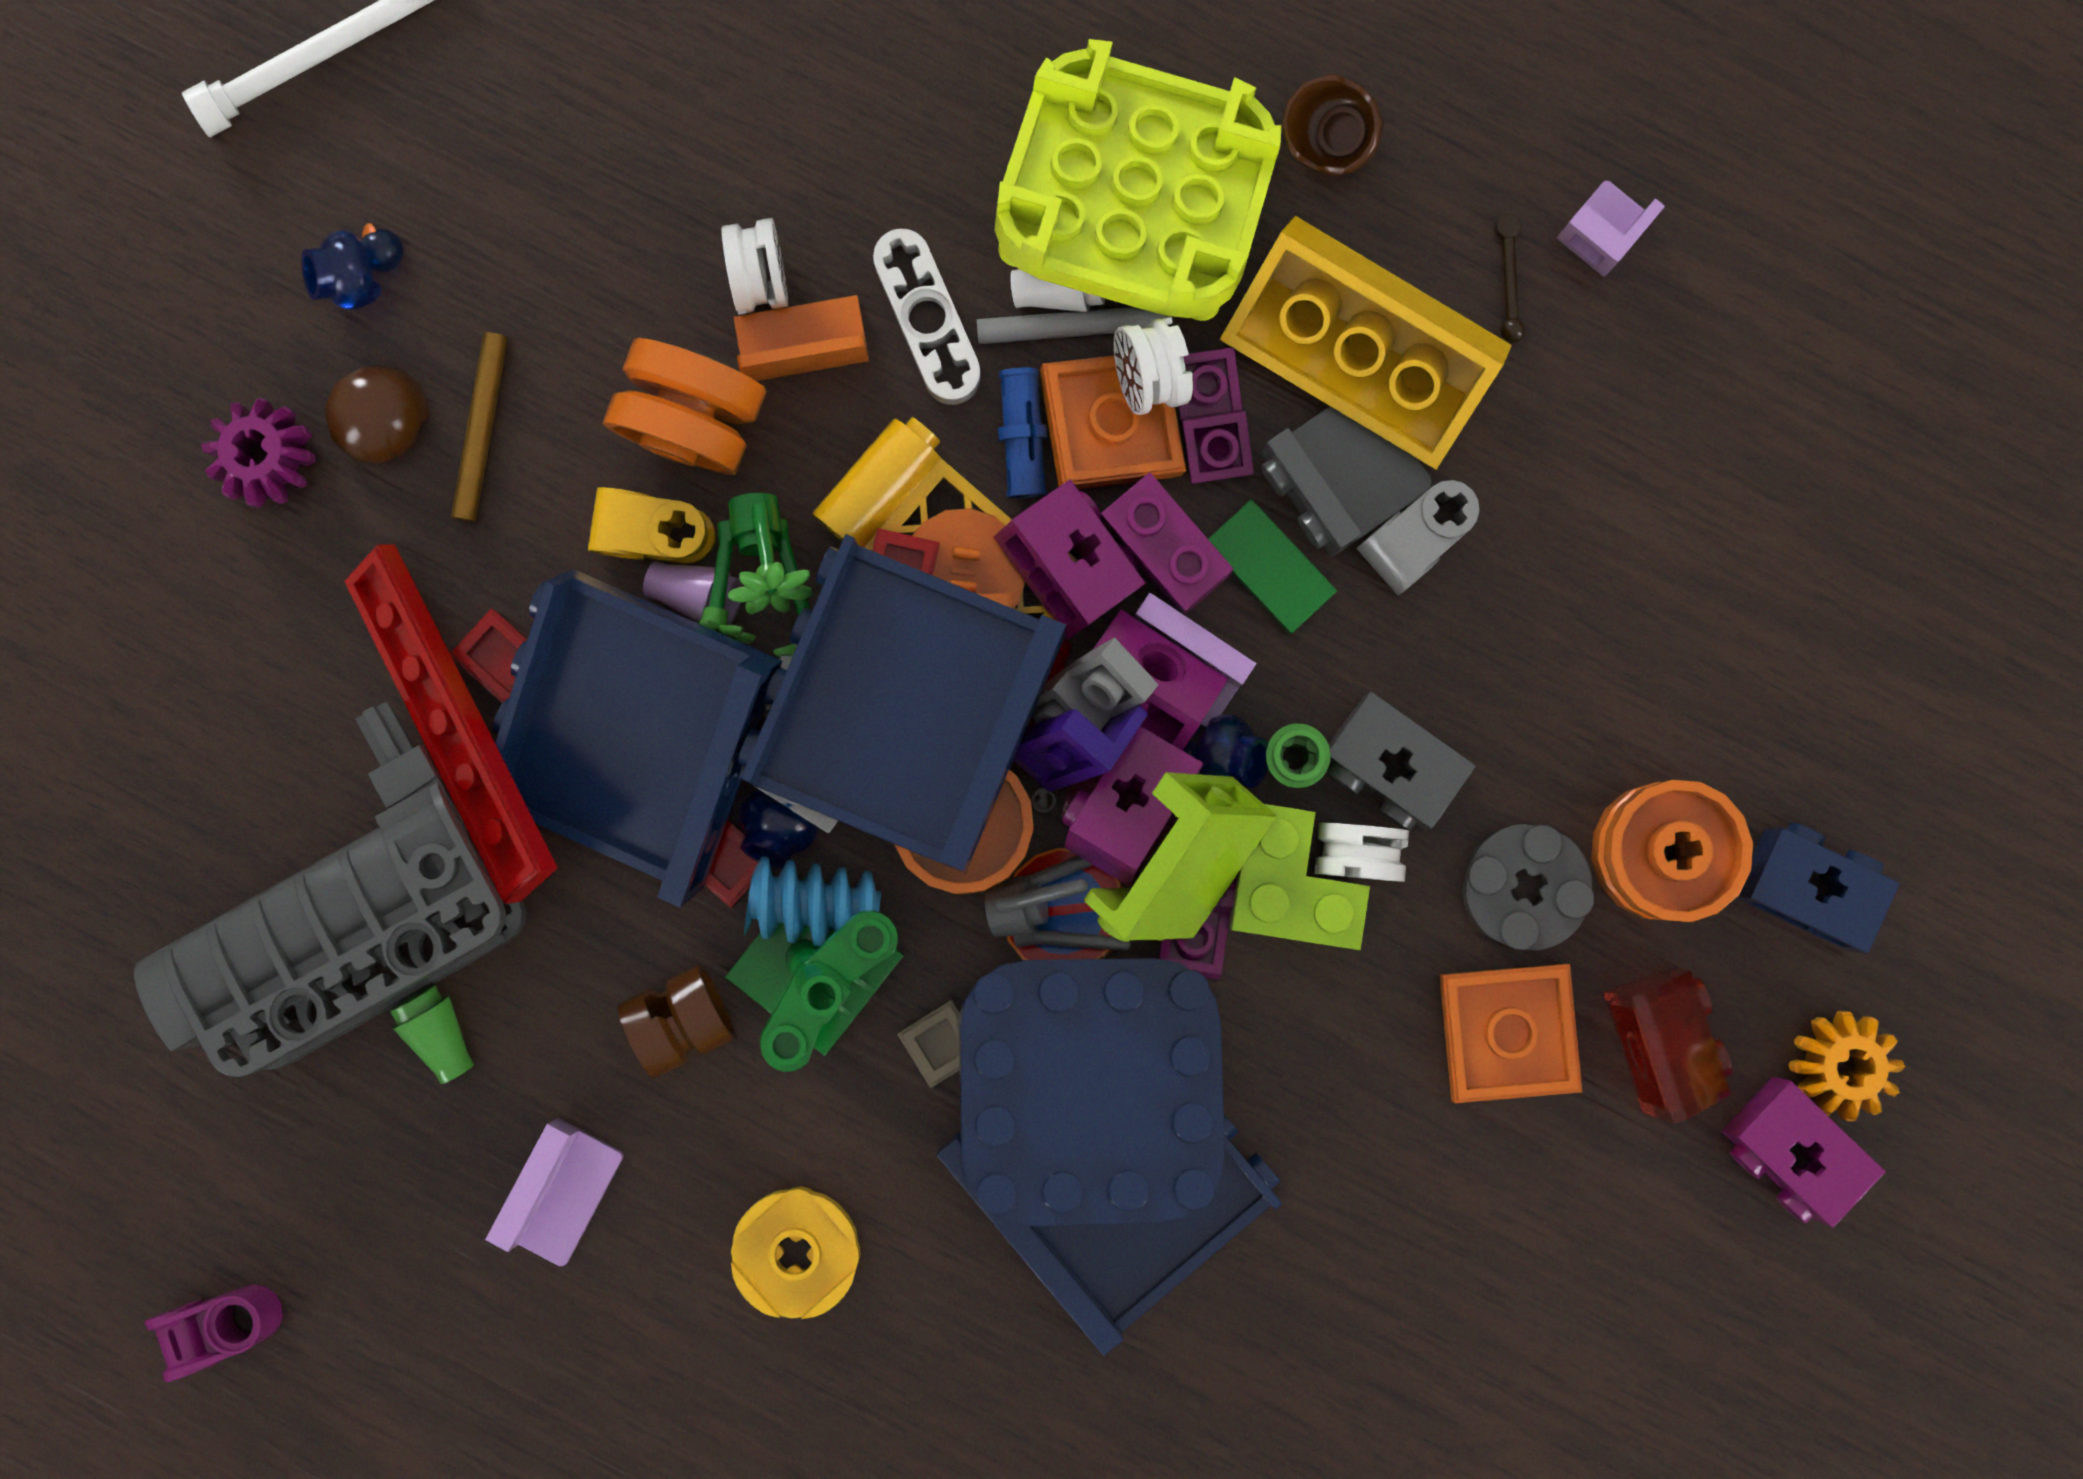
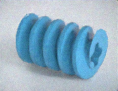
M762 856L753 871L744 936L754 919L758 920L761 937L765 940H770L779 923H784L787 941L796 944L806 926L810 927L813 945L820 947L831 930L837 931L856 913L865 910L879 912L882 889L881 891L876 890L872 872L867 870L862 873L856 886L850 887L845 867H839L831 882L826 884L824 883L821 866L816 863L812 864L805 879L799 880L794 860H787L779 876L776 877L772 875L769 857Z

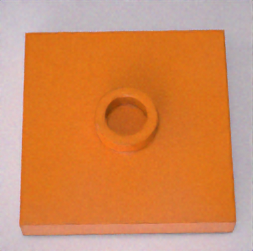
M1114 356L1043 363L1039 369L1058 486L1071 479L1077 489L1138 482L1149 472L1156 480L1181 477L1186 472L1175 407H1169L1165 403L1152 404V409L1149 413L1143 415L1134 414L1123 395Z
M1570 964L1439 974L1451 1102L1466 1103L1582 1092Z

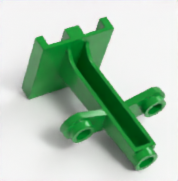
M874 910L858 912L837 931L831 930L820 947L813 945L810 927L805 926L796 944L787 941L784 923H779L770 940L763 939L761 933H759L728 972L725 978L772 1014L760 1036L762 1055L771 1067L783 1072L796 1071L809 1062L813 1048L826 1056L892 970L902 960L905 954L896 948L898 942L896 928L886 915Z

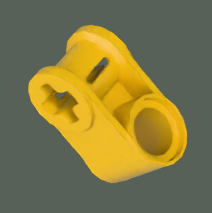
M597 487L588 551L626 559L644 560V558L682 564H695L704 560L713 551L716 542L714 524L704 512L697 510L693 505L683 501L656 498L629 490ZM684 522L695 528V535L693 538H683L680 546L679 542L670 538L672 528H682Z

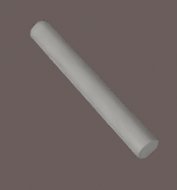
M1136 307L1090 310L1089 312L1074 311L976 319L978 344L1115 334L1118 327L1139 325L1141 328L1148 327L1151 319L1164 316Z

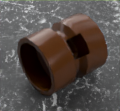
M699 964L668 979L665 992L660 994L653 989H648L619 1003L617 1006L619 1019L631 1048L646 1073L652 1079L686 1064L688 1051L692 1049L701 1054H706L736 1039L732 1020L721 995L707 971Z

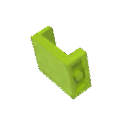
M1170 772L1164 774L1152 794L1179 819L1132 888H1091L1084 898L1085 903L1099 915L1097 922L1105 932L1124 942H1129L1130 940L1162 941L1164 939L1194 938L1277 818L1269 808L1234 777Z

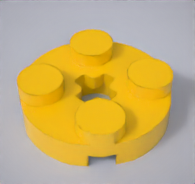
M802 1186L775 1191L753 1204L739 1221L735 1229L731 1248V1267L733 1279L740 1293L760 1312L780 1318V1316L791 1319L817 1317L833 1308L845 1296L852 1285L861 1255L857 1231L847 1212L835 1200L825 1194ZM787 1237L794 1242L805 1239L811 1246L806 1255L812 1264L804 1270L796 1263L789 1268H785L779 1261L785 1252L780 1242Z

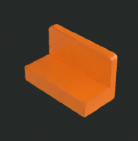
M857 295L733 317L740 353L737 356L739 370L755 381L870 361Z

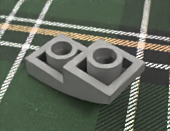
M1114 637L1088 652L1048 680L1043 688L1032 718L1035 720V724L1076 709L1101 731L1110 718L1144 703L1159 684Z

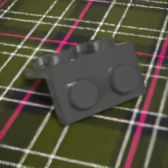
M1331 406L1293 432L1287 428L1269 440L1260 454L1265 462L1261 465L1262 472L1272 488L1281 497L1286 494L1289 496L1301 514L1297 517V520L1304 534L1317 549L1324 547L1331 558L1387 521L1398 511L1403 510L1416 501L1431 487V478L1417 458Z

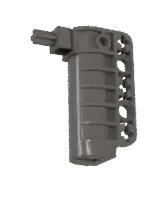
M386 701L377 707L372 706L363 711V715L355 718L380 764L379 768L368 773L387 809L374 817L379 827L139 960L135 964L134 980L142 1006L157 1034L170 1051L202 1046L209 1061L217 1071L232 1077L247 1076L264 1069L273 1070L290 1065L394 1007L413 994L435 984L510 942L521 933L526 924L527 915L524 901L509 904L512 912L506 916L503 902L427 748L421 745L414 747L390 701ZM464 915L466 923H473L484 916L482 919L484 928L479 931L473 927L464 928L457 919ZM504 924H506L507 929L501 932ZM440 928L451 933L449 937L456 943V949L449 952L445 934ZM427 934L434 946L430 961L426 958L423 951V941ZM407 943L411 959L418 968L411 967L404 962L408 957L400 951V948ZM380 963L384 967H389L397 975L392 981V985L389 973H382L376 976L377 972L374 967L376 964ZM350 975H352L354 986L366 983L367 994L361 996L346 983ZM323 991H331L339 996V998L332 1001L341 1010V1013L333 1017L330 1000ZM312 1003L315 1004L317 1010L316 1020L313 1018L311 1011ZM296 1006L299 1023L306 1032H296L289 1028V1025L297 1021L289 1013L291 1008ZM266 1024L273 1035L281 1041L280 1047L275 1049L273 1038L264 1039L266 1036L263 1028L266 1027ZM233 1037L242 1054L249 1061L248 1064L242 1057L233 1059L228 1057L226 1048L234 1043Z

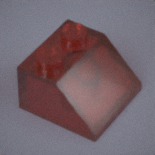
M1673 968L1603 991L1643 1113L1676 1124L1688 1120L1731 1095L1726 1077L1733 1074L1731 1060L1723 1042L1720 1039L1713 1040L1706 1019L1707 1015L1712 1014L1710 996L1703 981L1699 977L1693 979L1691 970Z

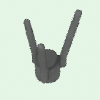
M1079 856L1029 875L1009 878L1008 884L994 886L986 890L985 910L992 934L996 938L1013 936L1017 948L1041 944L1125 951L1131 947L1130 941L1124 942L1106 935L1038 930L1037 926L1039 924H1045L1048 921V901L1082 893L1087 890L1088 884L1083 879L1041 887V885L1093 866Z

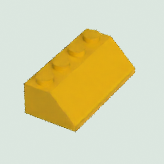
M1294 216L1281 231L1219 339L1435 470L1439 467L1501 370L1512 346L1297 216Z

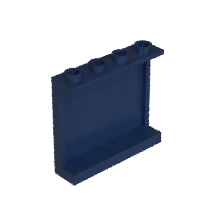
M845 534L839 550L829 547L820 564L816 583L822 585L823 588L814 609L804 607L795 622L790 643L796 645L797 648L788 669L778 667L768 685L764 703L770 705L771 709L762 730L753 727L743 743L738 757V764L745 767L741 779L760 789L966 874L1066 636V624L1041 615L1040 619L1034 618L859 546L854 537Z
M571 569L543 582L533 595L529 607V616L534 621L528 640L520 645L511 664V675L516 678L510 698H507L502 703L493 722V732L498 735L495 744L536 824L662 880L657 898L681 908L704 888L741 782V776L745 769L744 766L738 764L741 748L750 730L753 727L756 729L760 728L767 704L764 703V697L773 674L778 667H781L783 661L584 573Z
M1225 1114V1156L1221 1180L1215 1189L1212 1201L1206 1207L1194 1211L1186 1218L1164 1223L1025 1226L1004 1222L992 1213L985 1211L964 1184L959 1161L961 1159L960 1131L938 1149L936 1155L1103 1356L1124 1340L1122 1333L1267 1208L1272 1206L1276 1210L1282 1205V1202L1272 1191L1281 1181L1257 1152L1247 1160L1230 1141L1239 1131Z

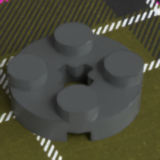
M1517 824L1501 828L1485 837L1474 848L1470 856V863L1466 869L1462 889L1466 911L1482 934L1509 948L1543 950L1562 943L1576 932L1584 917L1591 911L1594 905L1592 875L1585 856L1570 838L1550 826ZM1524 869L1529 876L1539 875L1542 879L1543 886L1538 889L1540 899L1534 904L1527 898H1521L1516 901L1511 893V890L1518 885V879L1515 874L1520 870Z

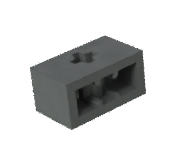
M1369 692L1362 696L1328 744L1331 767L1326 775L1354 795H1358L1362 788H1364L1383 802L1378 810L1380 814L1396 826L1410 832L1414 825L1421 830L1434 827L1476 765L1376 694ZM1399 752L1404 757L1400 767L1407 773V776L1405 778L1396 777L1386 781L1382 777L1386 771V766L1379 758L1381 755L1389 757Z

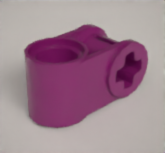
M255 1284L241 1287L205 1301L200 1299L153 1316L145 1320L144 1323L147 1330L155 1331L167 1367L161 1374L164 1382L167 1383L206 1369L221 1362L223 1359L243 1353L274 1335L281 1324L283 1312L277 1295L269 1288ZM236 1305L243 1306L252 1316L253 1328L251 1333L244 1332L237 1326L234 1320Z

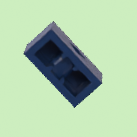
M1790 822L1787 829H1764L1752 855L1751 872L1736 899L1848 952L1869 953L1900 885L1899 882L1881 874L1884 864L1853 850H1847L1845 857L1823 847L1826 840L1824 835L1797 823ZM1812 874H1820L1819 881L1828 886L1825 895H1817L1818 888L1808 882Z

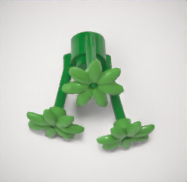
M748 493L736 496L728 501L729 520L717 523L719 548L710 605L703 608L702 619L698 623L743 644H750L755 641L756 635L743 632V627L727 625L729 612L724 609L734 545H738L740 554L759 556L761 566L757 568L756 573H739V580L744 586L728 592L730 600L742 603L747 602L745 606L747 613L756 614L761 612L769 603L776 611L786 613L790 609L789 600H793L797 615L799 616L804 607L810 608L808 598L813 595L812 588L803 585L809 580L810 571L798 570L789 540L788 521L781 519L779 498L769 493ZM778 550L781 563L774 560L773 552ZM792 644L773 650V652L779 658L780 656L794 655L797 646Z

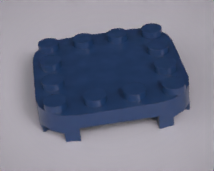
M1156 958L1023 960L1000 965L975 983L961 1005L957 1027L959 1028L961 1159L959 1161L964 1184L985 1211L992 1213L1004 1222L1025 1226L1149 1224L1186 1218L1194 1211L1206 1207L1212 1201L1215 1189L1221 1180L1225 1156L1222 1035L1216 998L1209 989V984L1202 974L1188 969L1181 963Z

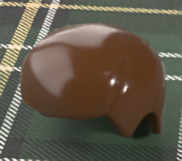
M1327 74L1303 82L1286 102L1281 127L1288 149L1297 161L1323 175L1339 177L1342 174L1349 175L1362 169L1378 151L1384 121L1376 99L1364 87L1340 75Z
M380 365L364 366L341 377L331 390L325 407V418L334 444L353 460L378 464L402 456L413 448L423 422L429 417V406L420 384L400 368Z

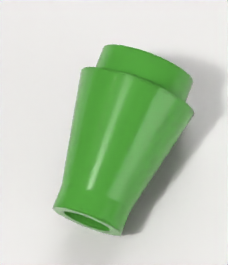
M1290 724L1279 729L1271 737L1266 750V762L1271 774L1280 783L1293 788H1304L1315 784L1325 775L1330 764V748L1325 737L1314 727L1306 724ZM1288 747H1295L1302 753L1303 763L1297 770L1289 768V763L1283 760V753Z
M435 984L413 994L389 1010L396 1021L392 1029L430 1068L440 1084H445L457 1078L475 1065L468 1054L449 995L442 997Z

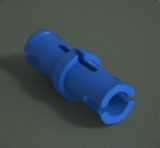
M1023 367L999 371L1003 427H999L997 430L998 441L1005 443L1008 490L1006 491V498L1010 499L1037 498L1047 495L1042 441L1048 439V426L1041 424L1038 378L1040 371L1038 368Z

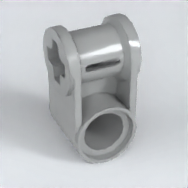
M1455 480L1442 481L1431 487L1402 512L1398 511L1356 549L1398 596L1428 572L1441 559L1440 556L1471 530L1477 522L1480 511L1478 498L1474 491L1462 482ZM1435 498L1441 503L1450 499L1457 503L1459 508L1453 513V517L1458 523L1457 525L1451 520L1441 525L1436 522L1433 515L1437 513L1439 506L1434 500Z

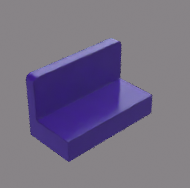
M1137 705L1110 718L1100 731L1078 710L1072 709L1028 727L1013 761L1049 792L1111 771L1146 719L1148 712L1140 705Z

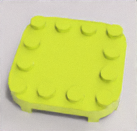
M1088 39L1087 48L1064 53L1053 61L1046 57L1035 75L1033 92L1003 182L1000 181L994 230L999 241L998 252L1001 259L1006 264L1017 267L1040 280L1163 316L1192 318L1199 321L1213 318L1218 313L1220 306L1231 299L1242 279L1280 149L1281 125L1275 126L1271 114L1254 97L1256 87L1234 77L1231 90L1227 91L1110 57L1113 44L1111 41Z

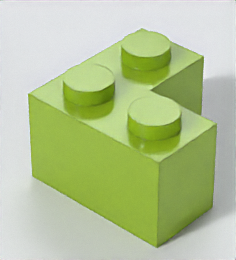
M1264 804L1277 818L1237 874L1233 908L1229 916L1228 929L1361 950L1370 886L1306 876L1316 812Z

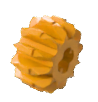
M1837 1011L1833 1024L1821 1017L1811 1020L1812 1030L1816 1039L1798 1035L1794 1039V1044L1799 1049L1807 1052L1805 1060L1795 1059L1788 1064L1790 1071L1807 1074V1077L1797 1087L1809 1098L1816 1097L1814 1103L1827 1116L1837 1109L1840 1119L1852 1122L1857 1120L1860 1108L1872 1115L1881 1113L1882 1107L1877 1093L1893 1097L1900 1093L1896 1084L1888 1081L1887 1078L1889 1072L1898 1073L1906 1066L1902 1060L1886 1057L1894 1049L1898 1040L1891 1034L1877 1035L1879 1026L1877 1019L1863 1016L1856 1022L1852 1012ZM1849 1057L1854 1058V1070L1844 1071L1843 1075L1838 1074V1062L1848 1061Z

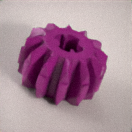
M258 398L255 400L251 411L239 402L230 403L232 422L229 424L218 418L210 420L213 430L221 435L218 441H208L201 444L204 453L217 458L206 468L205 472L214 481H224L221 490L224 496L236 500L244 495L247 505L261 508L266 501L267 495L278 504L287 502L288 492L285 484L288 482L299 488L307 486L306 478L297 473L299 465L309 466L317 461L313 453L300 448L310 440L312 434L303 425L294 426L296 419L294 411L286 406H282L274 411L271 402ZM258 443L267 452L266 458L261 463H258L255 456L251 454L253 448Z

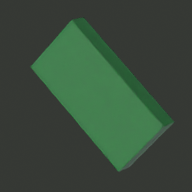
M1252 499L1208 538L1233 567L1234 570L1231 574L1289 636L1337 592L1336 588Z

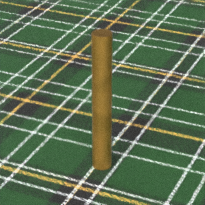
M484 332L482 336L451 518L460 521L476 522L508 343V337L497 333Z

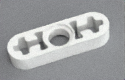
M909 229L889 231L879 239L874 249L873 259L877 275L929 393L941 403L947 405L962 404L971 399L979 388L981 374L978 359L926 241L918 233ZM899 246H902L907 254L917 252L920 255L912 260L913 271L919 286L927 279H931L934 284L932 286L914 288L902 299L897 297L896 292L908 291L901 270L898 267L887 269L885 266L893 261L892 250ZM922 301L936 302L945 311V322L934 333H920L909 322L911 310ZM956 335L959 342L947 344L948 352L956 367L967 365L970 370L962 375L963 386L953 390L948 381L938 384L934 379L942 374L941 361L936 350L934 349L925 357L921 349L938 347L944 344L951 336Z

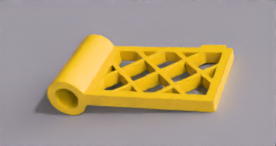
M913 417L906 424L894 418L812 512V516L841 542L845 534L854 537L859 546L872 551L877 528L901 534L914 533L920 525H902L918 507L920 509L921 524L928 520L926 498L940 481L944 479L963 496L964 509H972L973 504L981 512L995 516L1005 526L1012 520L936 453L934 449L938 446L940 440L926 426ZM1068 553L1070 559L1074 563L1078 561L1075 557ZM1022 591L1020 601L1016 608H1014L1015 610L1025 614L1043 613L1042 615L1051 618L1043 606L1024 607Z

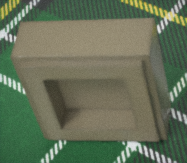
M952 999L897 1033L930 1088L960 1070L959 1028H957L960 1011Z

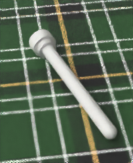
M379 0L224 85L220 80L210 85L203 80L183 91L182 95L199 125L210 138L232 126L230 119L240 114L238 107L435 0Z

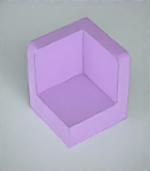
M1604 181L1556 238L1600 275L1605 277L1664 209L1665 205L1655 198L1644 210L1610 181Z

